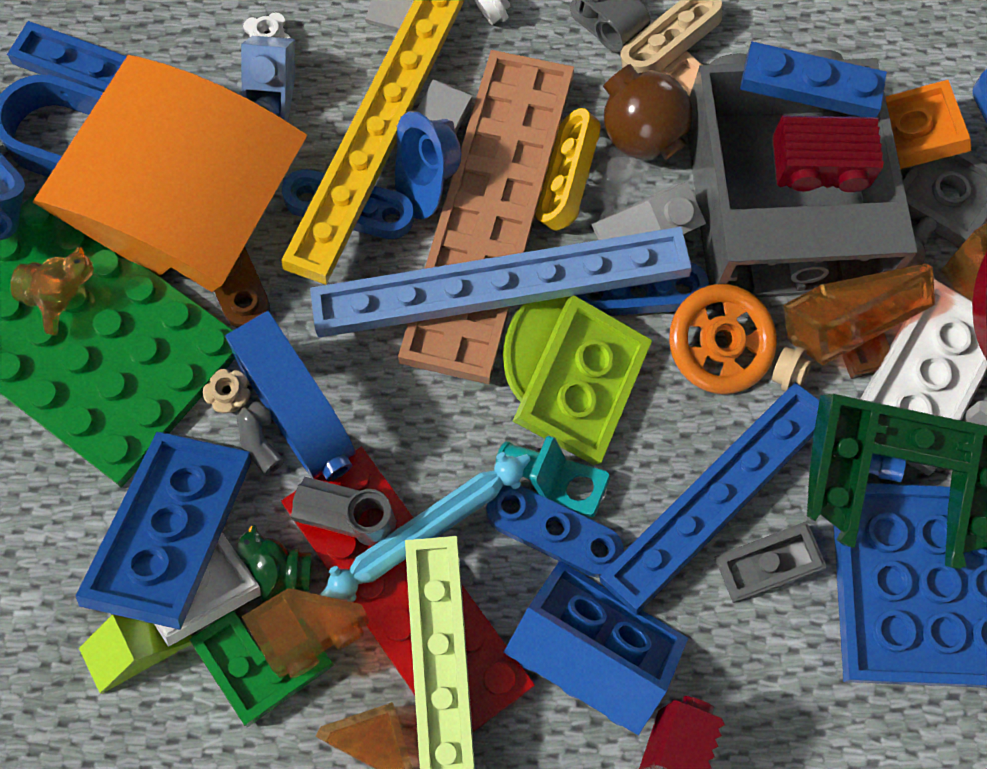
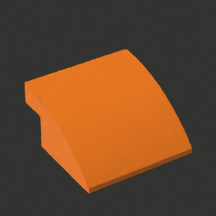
M128 55L33 200V203L126 260L148 268L157 276H161L169 268H173L205 289L213 292L223 285L308 135L276 114L219 84L164 63Z

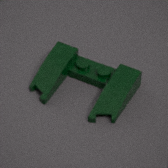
M838 394L820 395L809 471L808 518L816 521L820 515L841 531L836 540L844 546L855 548L872 454L952 471L947 515L945 566L956 569L966 567L963 553L984 547L987 548V426Z

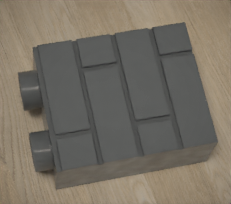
M818 50L807 53L880 70L877 58L843 59L840 53L833 50ZM728 54L715 59L709 65H699L689 97L693 116L687 138L696 202L706 224L700 226L709 285H735L748 290L756 297L887 291L917 254V247L885 93H883L881 110L877 115L884 165L872 186L858 192H843L834 186L830 188L823 186L811 191L800 192L792 187L789 188L787 185L781 188L777 186L773 134L781 117L859 116L740 90L747 54Z

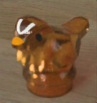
M80 247L66 258H50L44 264L39 262L20 264L15 268L12 275L11 293L16 301L24 302V304L31 307L38 306L42 312L45 333L57 335L60 314L76 295L80 285L93 275L94 267L91 260L84 255V251Z

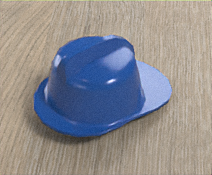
M409 111L401 116L397 125L395 188L397 192L404 194L411 201L414 218L423 220L432 216L439 207L443 191V181L458 170L462 154L453 121L448 119L429 120L419 112Z

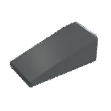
M807 521L714 556L733 603L827 570ZM735 562L746 586L740 585L733 578L732 567Z

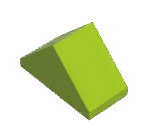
M112 614L79 647V650L99 693L103 694L191 645L189 639L192 638V635L190 634L168 647L153 623Z

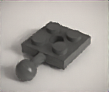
M965 152L915 165L911 168L903 180L910 217L918 222L913 229L917 254L902 272H912L922 266L926 258L924 245L933 232L963 250L972 242L987 219V164ZM948 184L953 186L958 191L960 198L953 199L947 197L941 191L940 185Z

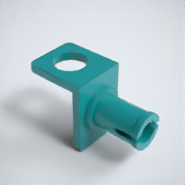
M551 436L546 437L540 452L514 445L508 441L501 445L497 455L504 452L506 456L518 457L527 454L531 460L524 468L522 477L531 480L540 496L548 498L579 514L588 517L596 515L610 481V475L607 471L567 460L556 438ZM577 477H587L592 480L594 485L591 495L580 501L571 499L567 494L569 483Z

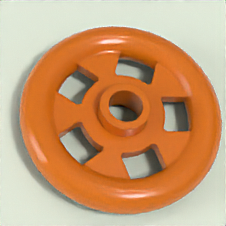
M714 284L696 290L680 304L671 322L669 343L674 362L688 381L707 392L735 394L754 386L768 372L776 353L777 333L769 310L758 297L748 290L735 285ZM722 302L725 316L708 319L705 307L713 303ZM745 312L751 317L756 327V330L746 335L743 326L737 321V318ZM689 327H700L702 329L700 332L701 347H689ZM718 331L723 332L727 336L728 342L725 348L719 347L715 341ZM747 347L755 354V357L750 365L743 369L735 362V359ZM706 357L723 363L720 375H714L703 369Z

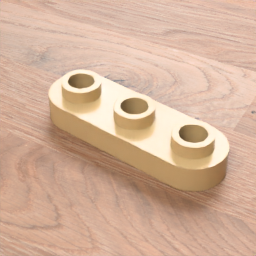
M680 0L623 46L621 50L622 68L631 64L638 73L649 70L663 71L719 25L722 20V0Z

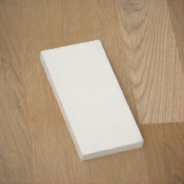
M934 278L927 281L891 343L887 356L873 375L860 399L962 420L987 373V360L980 349L973 325L972 301ZM906 461L907 464L926 475L932 474L936 467Z

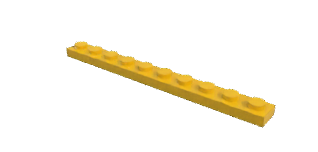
M465 0L413 1L281 260L283 270L327 285L397 141V125L401 116L412 110Z

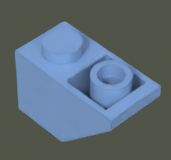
M252 35L241 44L242 96L287 122L289 121L295 82V39Z

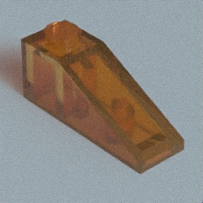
M926 263L823 284L783 305L789 342L795 347L805 348L806 354L822 366L934 306L933 267Z

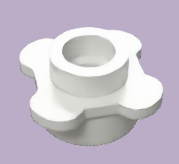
M271 13L269 16H263L258 19L251 17L243 25L244 31L250 37L254 35L290 38L284 32L285 18L280 13Z

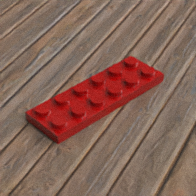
M362 446L355 450V455L349 458L352 468L346 474L330 482L323 475L316 478V480L358 491L375 489L383 493L389 500L396 519L395 530L414 518ZM296 491L281 500L282 505L290 516ZM379 509L366 510L359 519V525L363 527L376 526L381 522L384 512ZM295 522L328 571L333 566L349 570L356 557L372 547L359 542L357 538ZM405 559L375 581L358 584V589L355 593L357 598L350 603L415 696L407 564ZM462 585L472 733H474L531 690L535 684L518 661L503 653L507 647Z

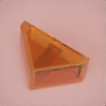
M393 702L320 726L315 736L326 744L374 769H414Z

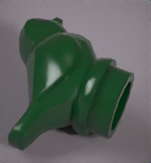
M252 525L246 533L241 535L236 543V551L240 559L249 567L252 576L260 586L262 596L260 621L268 622L275 603L286 592L292 596H297V593L310 592L312 553L299 552L298 548L288 551L282 542L273 538L263 537L258 532L256 525Z

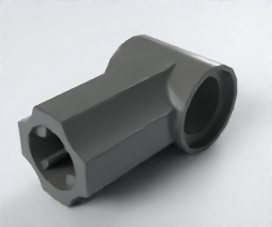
M304 477L301 484L297 487L291 518L295 522L352 536L368 546L375 545L395 531L396 519L390 502L383 493L375 489L358 491L309 477ZM379 509L384 512L381 522L376 526L363 527L359 525V519L366 510Z

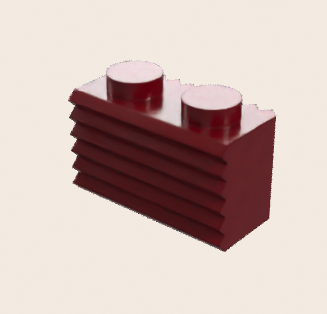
M782 116L773 134L777 186L781 188L787 185L789 188L792 187L800 192L811 191L823 186L826 188L834 186L843 192H858L871 187L884 165V160H882L883 152L881 151L882 144L880 143L881 135L879 134L880 127L878 126L879 119L877 117Z
M683 696L682 702L674 700L658 710L639 769H712L709 760L715 758L712 750L719 747L715 739L722 736L719 728L725 726L721 717L713 715L715 707L703 700Z

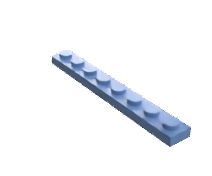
M675 227L312 287L310 292L314 326L318 338L689 277L691 264L682 227Z

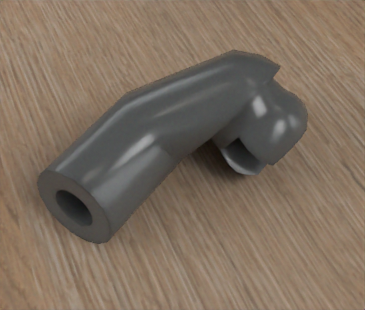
M254 402L247 409L243 407L237 416L241 447L244 451L250 452L252 461L266 476H269L283 465L284 459L264 438L261 429L270 424L272 419L271 413L263 403Z

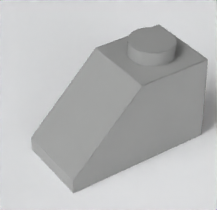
M687 181L666 188L591 225L598 240L675 227H682L683 234L706 224Z

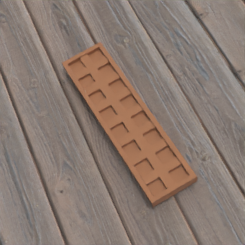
M496 50L490 51L462 143L461 164L452 176L425 269L526 252L573 81L574 66ZM511 306L408 323L398 354L399 364L490 385Z

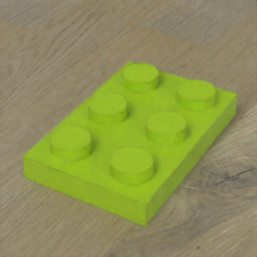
M573 295L565 302L513 418V422L544 439L547 436L555 437L562 449L592 465L602 463L652 339Z

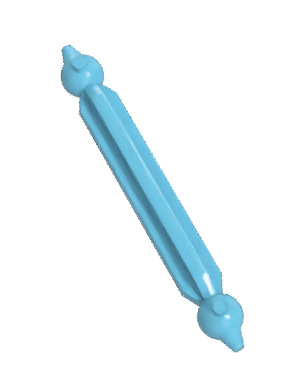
M504 452L499 453L496 456L498 461L495 464L494 471L480 472L356 557L349 570L339 569L338 566L330 568L328 585L319 595L322 601L326 602L336 598L340 600L347 599L348 602L355 601L358 584L375 581L406 559L405 540L437 538L494 499L503 485H511L513 489L520 487L523 470L530 462V457L527 454L513 457L506 456Z

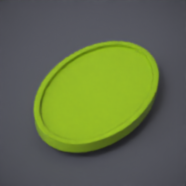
M569 296L522 304L510 322L505 337L503 362L509 387L520 402L565 302L570 298Z

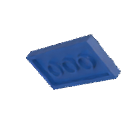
M156 432L75 595L79 607L181 630L251 465L250 452Z

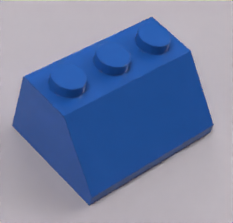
M559 561L527 608L503 653L518 661L525 669L534 671L559 686L569 696L580 699L606 715L613 723L623 726L639 736L668 690L688 637L643 610L636 616L608 589Z

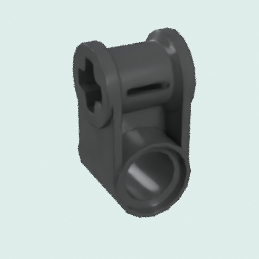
M572 0L570 13L575 21L580 23L597 37L606 48L613 52H620L627 42L650 24L649 12L640 0ZM583 2H584L585 4H584L583 12H581L582 4H583Z

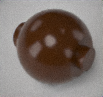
M628 64L603 85V88L610 95L604 109L605 129L611 142L622 153L639 160H654L660 155L665 160H668L687 144L683 137L691 128L692 104L687 91L675 78L655 70L638 73L631 64Z

